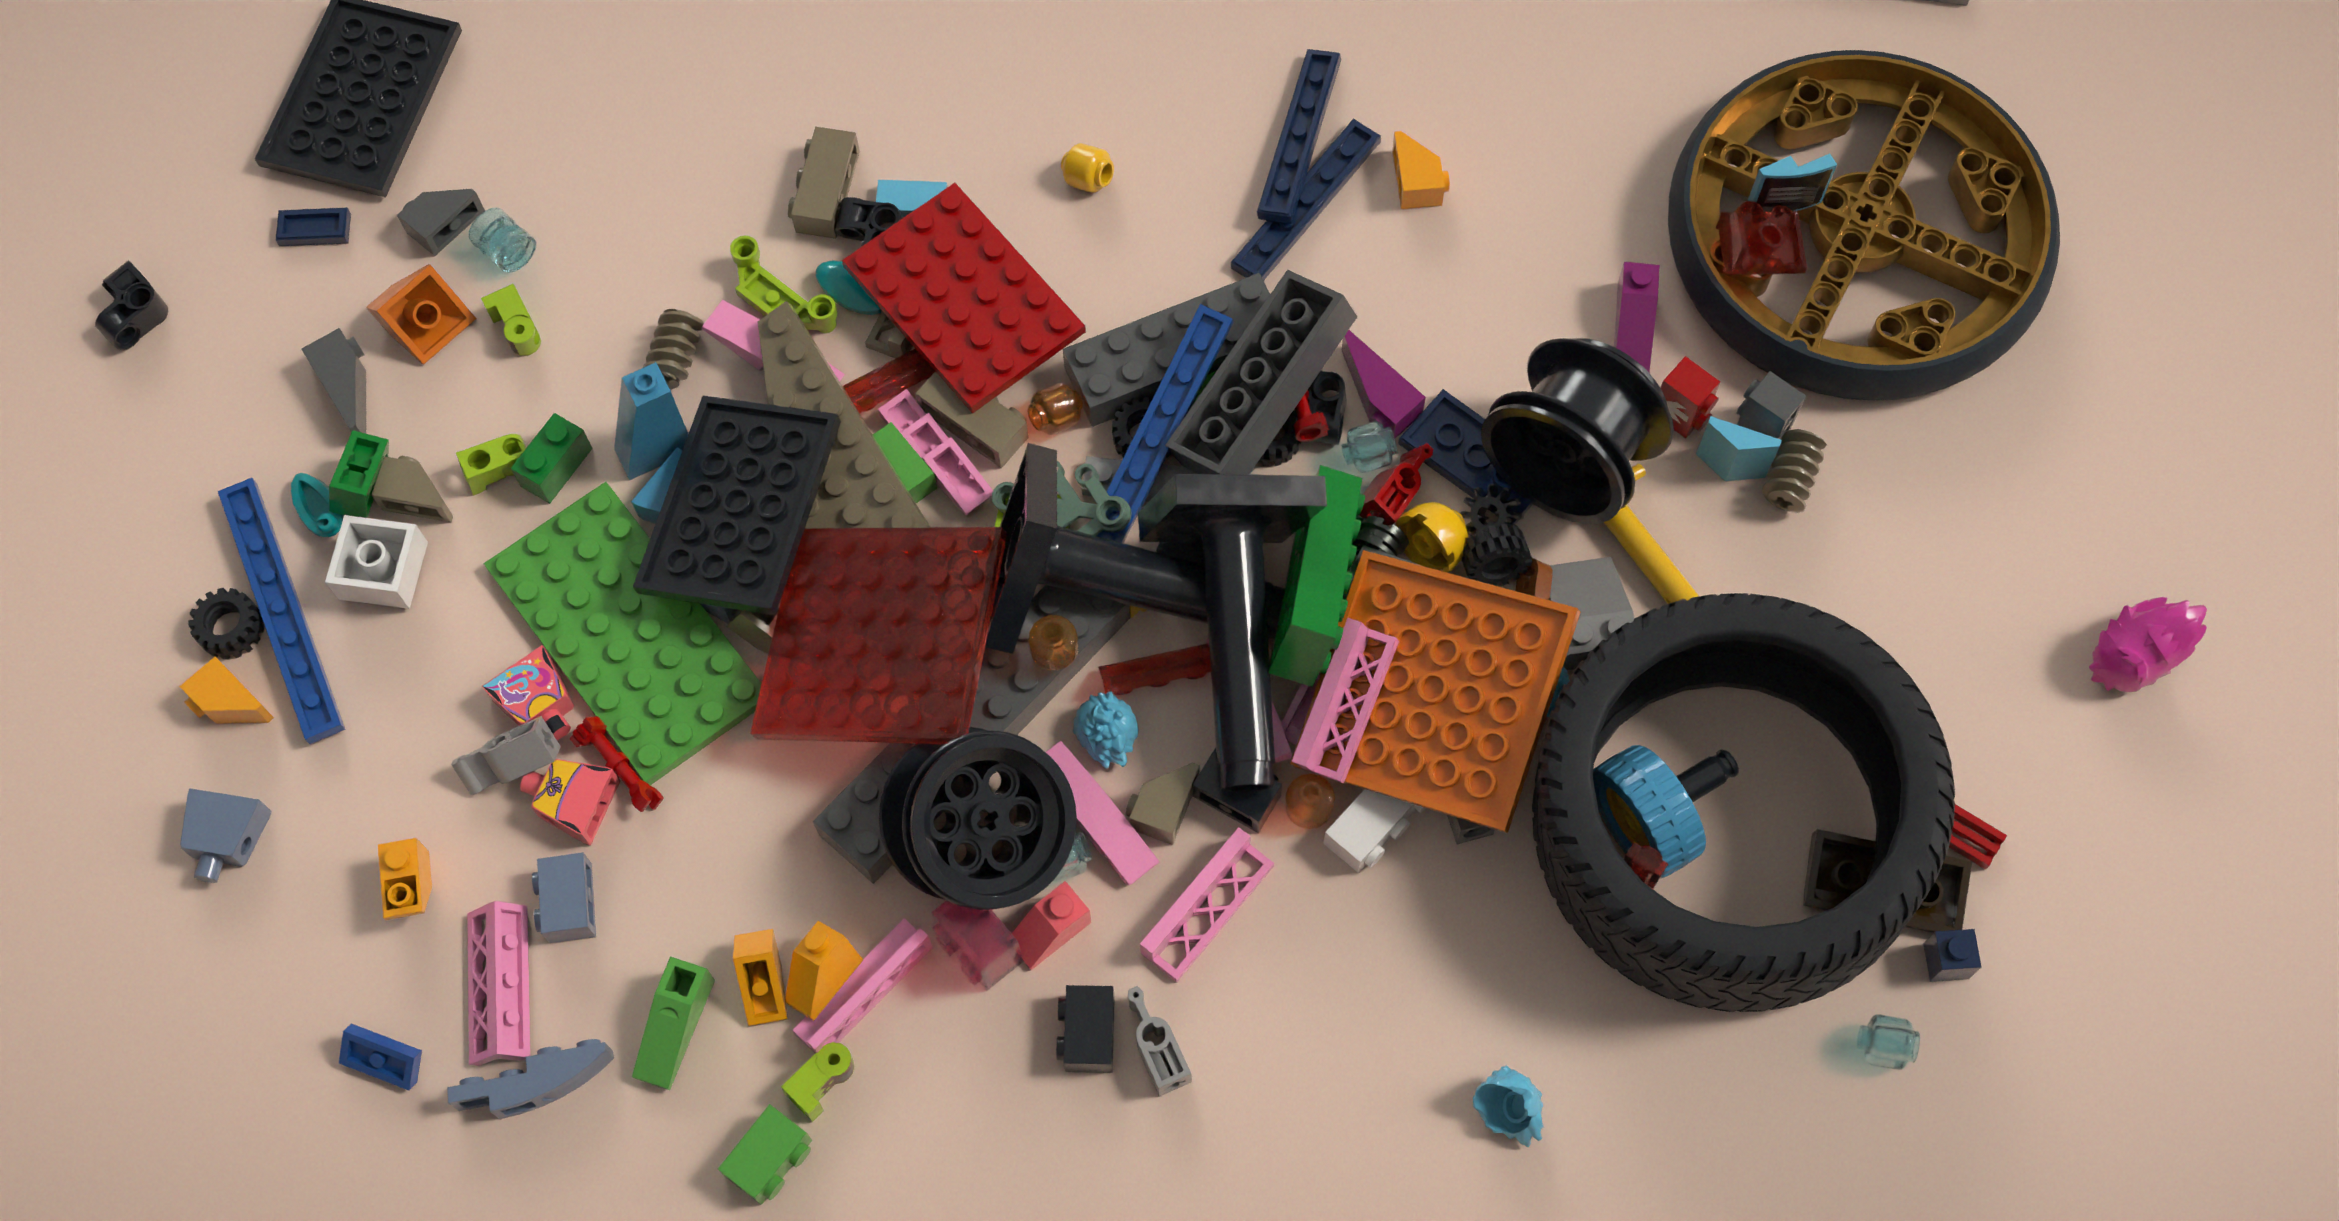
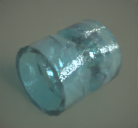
M498 207L490 208L480 214L469 230L468 238L471 243L483 254L488 255L492 262L506 273H512L521 269L532 258L536 250L535 239L525 229L519 227L515 220L505 211Z

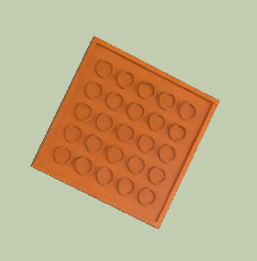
M1363 550L1346 599L1348 600L1347 609L1342 622H1338V626L1344 629L1347 618L1362 622L1371 630L1397 638L1399 643L1344 783L1508 833L1581 611L1576 607ZM1372 639L1368 640L1363 653L1368 664L1381 658L1386 644ZM1330 649L1329 651L1332 653L1331 659L1333 657L1335 649ZM1361 662L1359 663L1357 669L1362 667ZM1376 669L1371 671L1373 677L1376 672ZM1320 674L1294 753L1304 731L1305 725L1307 723L1314 702L1324 680L1325 674ZM1366 674L1354 679L1349 689L1354 700L1367 694L1370 683ZM1346 697V699H1345L1343 705L1349 703L1348 700H1347V697ZM1362 705L1357 707L1359 712L1362 708ZM1352 709L1339 715L1335 725L1340 736L1353 730L1356 718ZM1333 733L1330 737V740L1334 739ZM1349 740L1343 742L1345 748H1346V746H1347ZM1338 745L1324 752L1319 766L1337 772L1342 759ZM1291 759L1290 765H1292L1295 768L1302 769L1301 767L1293 763Z

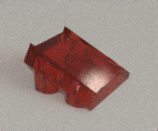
M1744 201L1733 212H1721L1715 229H1719L1724 262L1722 273L1729 275L1806 273L1807 263L1798 211H1791L1788 207L1779 205L1770 211H1764L1758 203Z

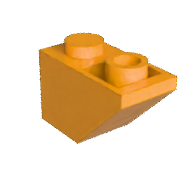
M417 838L378 844L383 919L391 920L424 914L432 889L429 851Z

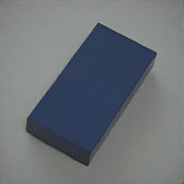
M348 207L278 210L276 242L279 247L348 244L351 213Z

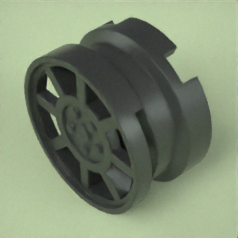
M1368 516L1367 519L1364 518L1361 522L1360 532L1355 542L1352 541L1351 545L1357 546L1356 555L1359 554L1362 546L1366 545L1397 557L1398 554H1402L1405 551L1409 540L1405 533L1396 525L1392 524L1389 527L1383 524V518Z

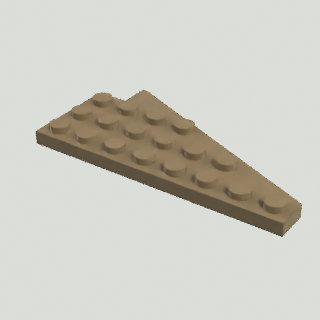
M786 301L758 321L768 404L838 414L841 420L789 576L792 581L798 584L823 566L837 590L844 593L933 530L793 306Z

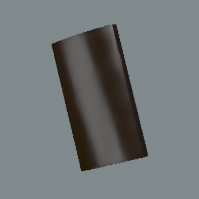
M1820 829L1814 831L1811 837L1805 880L1804 905L1829 910L1836 907L1866 884L1874 862L1876 841ZM1946 856L1936 882L1905 927L1932 933L1935 931L1962 930L1972 861Z

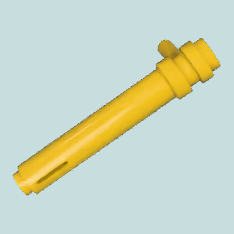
M1641 464L1632 466L1635 481L1646 475V471ZM1628 505L1620 509L1612 519L1604 522L1667 604L1682 599L1688 601L1690 600L1689 598L1699 596Z

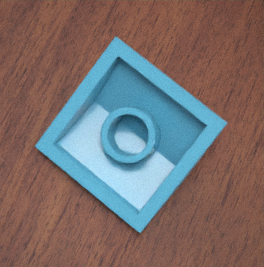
M1710 416L1696 455L1724 481L1765 478L1782 440Z

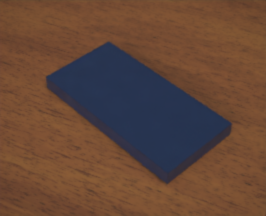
M1442 389L1402 434L1398 444L1407 451H1410L1428 443L1433 448V455L1423 463L1476 501L1474 489L1477 487H1481L1486 494L1489 484L1497 485L1498 494L1504 487L1509 488L1511 494L1507 501L1513 498H1519L1521 501L1519 506L1512 509L1513 512L1525 514L1533 505L1530 499L1524 498L1500 476L1486 455L1481 439V429L1485 418ZM1495 508L1494 510H1493V509H1488V510H1490V511H1491L1492 513H1494V514H1495L1496 511H1498L1497 508ZM1513 519L1512 523L1516 525L1519 520Z

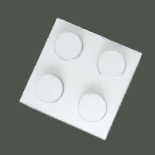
M344 515L325 583L339 600L410 609L428 541L416 524Z

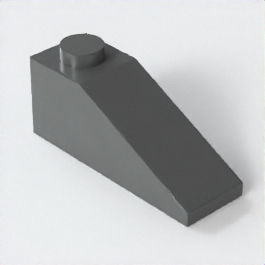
M338 328L303 347L301 350L350 431L366 433V370L359 360L365 354L354 337L347 340L341 329Z

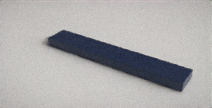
M1307 49L1257 209V216L1260 220L1292 224L1341 63L1340 53Z
M1353 118L1307 172L1292 224L1266 220L1231 261V269L1245 278L1260 273L1264 281L1381 143V135Z

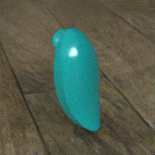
M832 260L818 265L816 279L823 291L836 303L847 310L859 314L877 315L881 313L882 310L844 268L843 262Z
M306 473L296 474L291 483V495L293 505L301 521L312 533L319 537L335 536L340 531L344 515L329 512V486Z

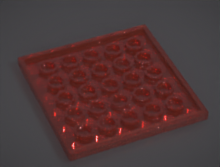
M1002 527L805 528L781 598L750 734L757 740L946 744L952 739L968 734L1007 533Z

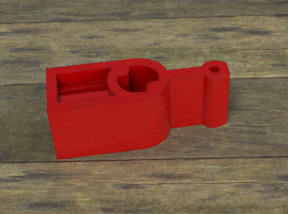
M1426 443L1401 455L1400 464L1376 475L1363 493L1365 501L1360 516L1363 519H1367L1368 516L1383 518V524L1387 526L1396 523L1421 486V476L1418 469L1426 459L1433 455V448Z

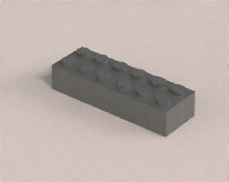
M1290 270L1285 272L1165 446L1182 466L1197 474H1250L1357 319L1356 313L1345 296Z
M1260 273L1064 348L1065 371L1091 426L1094 427L1114 419L1116 411L1121 412V405L1125 402L1131 405V399L1138 398L1139 402H1143V397H1150V402L1152 401L1200 304L1233 319V324L1208 374L1218 370L1270 295Z

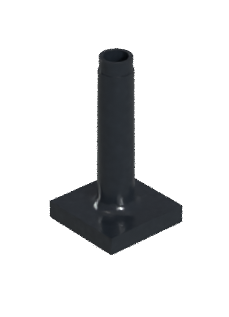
M1028 443L987 563L983 647L1010 654L1014 653L1037 584L1057 587L1208 624L1204 565L1058 526L1057 450ZM1265 581L1268 637L1275 639L1284 588Z
M1175 474L1138 513L1139 542L1202 543L1217 767L1220 771V788L1222 791L1252 792L1271 789L1275 786L1273 768L1275 752L1271 680L1268 673L1270 662L1263 543H1283L1327 506L1325 476Z

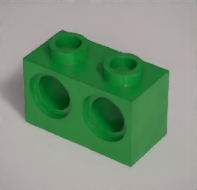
M352 430L329 485V512L347 516L368 517L374 502L372 492L384 457H388L389 439Z

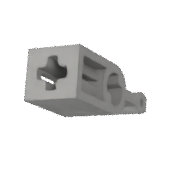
M542 716L494 737L483 745L482 748L456 758L451 765L469 793L473 795L498 782L502 784L508 783L554 762L561 746Z
M1138 986L1129 989V1007L1137 1013L1140 1020L1136 1031L1138 1051L1159 1097L1191 1083L1192 1075L1170 1026L1159 1017H1150L1145 1007L1144 993ZM1150 1032H1154L1157 1037L1162 1035L1165 1037L1164 1041L1154 1046L1152 1041L1145 1042L1143 1039ZM1163 1058H1164V1060H1165V1062H1166V1064H1167V1066H1168V1069H1169V1071H1170V1073H1171V1075H1172L1171 1077H1170L1169 1072H1168V1070H1167V1068H1166V1066H1165V1064H1164Z

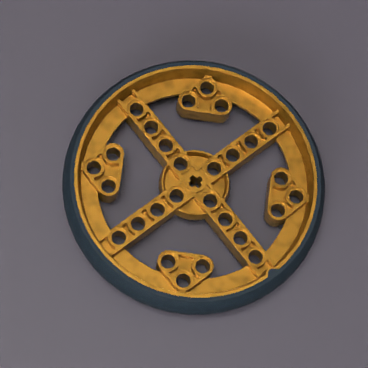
M1841 50L1808 54L1768 67L1744 80L1724 95L1695 127L1679 156L1669 192L1668 229L1676 268L1688 295L1713 331L1733 350L1765 372L1769 373L1771 371L1782 380L1794 386L1839 398L1872 401L1921 396L1950 387L1989 367L2024 335L2041 311L2049 294L2058 263L2060 223L2055 192L2049 174L2025 132L1994 100L1967 81L1932 64L1891 53ZM1857 103L1874 104L1900 110L1869 172H1852L1841 175L1830 182L1822 203L1802 210L1784 213L1809 224L1813 243L1822 256L1825 257L1793 323L1785 321L1757 298L1767 290L1775 266L1755 219L1745 211H1733L1726 216L1722 225H1720L1722 186L1749 198L1759 169L1779 160L1745 145L1757 133L1777 120L1778 123L1774 131L1776 143L1785 149H1797L1845 135L1849 131L1857 112ZM1930 123L1947 133L1965 148L1957 155L1949 171L1948 182L1969 226L1976 232L1990 233L1998 227L2004 216L2006 229L2004 258L1916 220L1913 203L1899 185ZM1733 231L1739 232L1742 235H1736ZM1844 247L1850 248V249H1852L1853 251H1849V250L1845 249ZM1721 258L1726 260L1727 262L1724 263L1719 261L1718 259ZM1895 262L1983 300L1973 313L1952 328L1950 327L1956 314L1953 305L1946 299L1932 298L1880 314L1868 335V347L1853 346L1823 338L1855 273L1879 271ZM1750 273L1758 274L1760 277H1755ZM1831 274H1832V275H1836V276H1838L1840 279L1833 278V277L1830 276V275H1831ZM1816 302H1821L1825 304L1826 307L1820 306ZM1930 318L1936 319L1939 323L1933 322ZM1802 330H1808L1812 335L1806 334ZM1882 331L1889 332L1892 336H1887ZM1916 346H1920L1926 351H1921Z

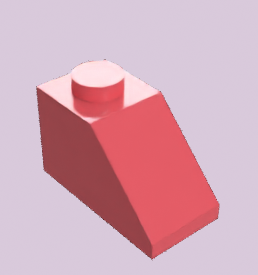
M1064 881L1032 907L1006 940L1027 967L1032 970L1092 923L1090 910L1068 883Z

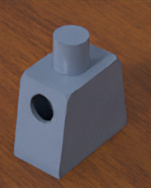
M189 788L180 845L181 849L189 856L199 860L194 878L204 882L217 883L223 864L240 867L247 864L272 811L259 799Z

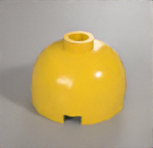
M1437 502L1418 504L1397 520L1396 526H1400V529L1409 540L1404 553L1411 562L1449 573L1462 560L1464 547L1468 543L1466 539L1468 538L1465 520L1458 511Z

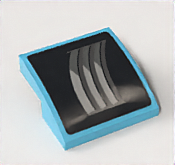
M1829 153L1799 167L1791 156L1765 166L1758 171L1745 208L1749 213L1780 214L1820 204L1830 184L1837 163Z

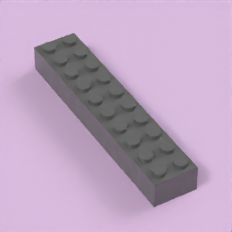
M1045 585L1032 598L1014 653L1010 654L984 647L813 821L819 836L874 884L893 865L885 851L880 834L879 806L885 782L899 758L919 740L948 728L974 727L1018 735L1130 619V605ZM957 775L951 783V789L955 795L959 794L964 786L963 778L960 775ZM943 810L936 814L934 821L944 812Z

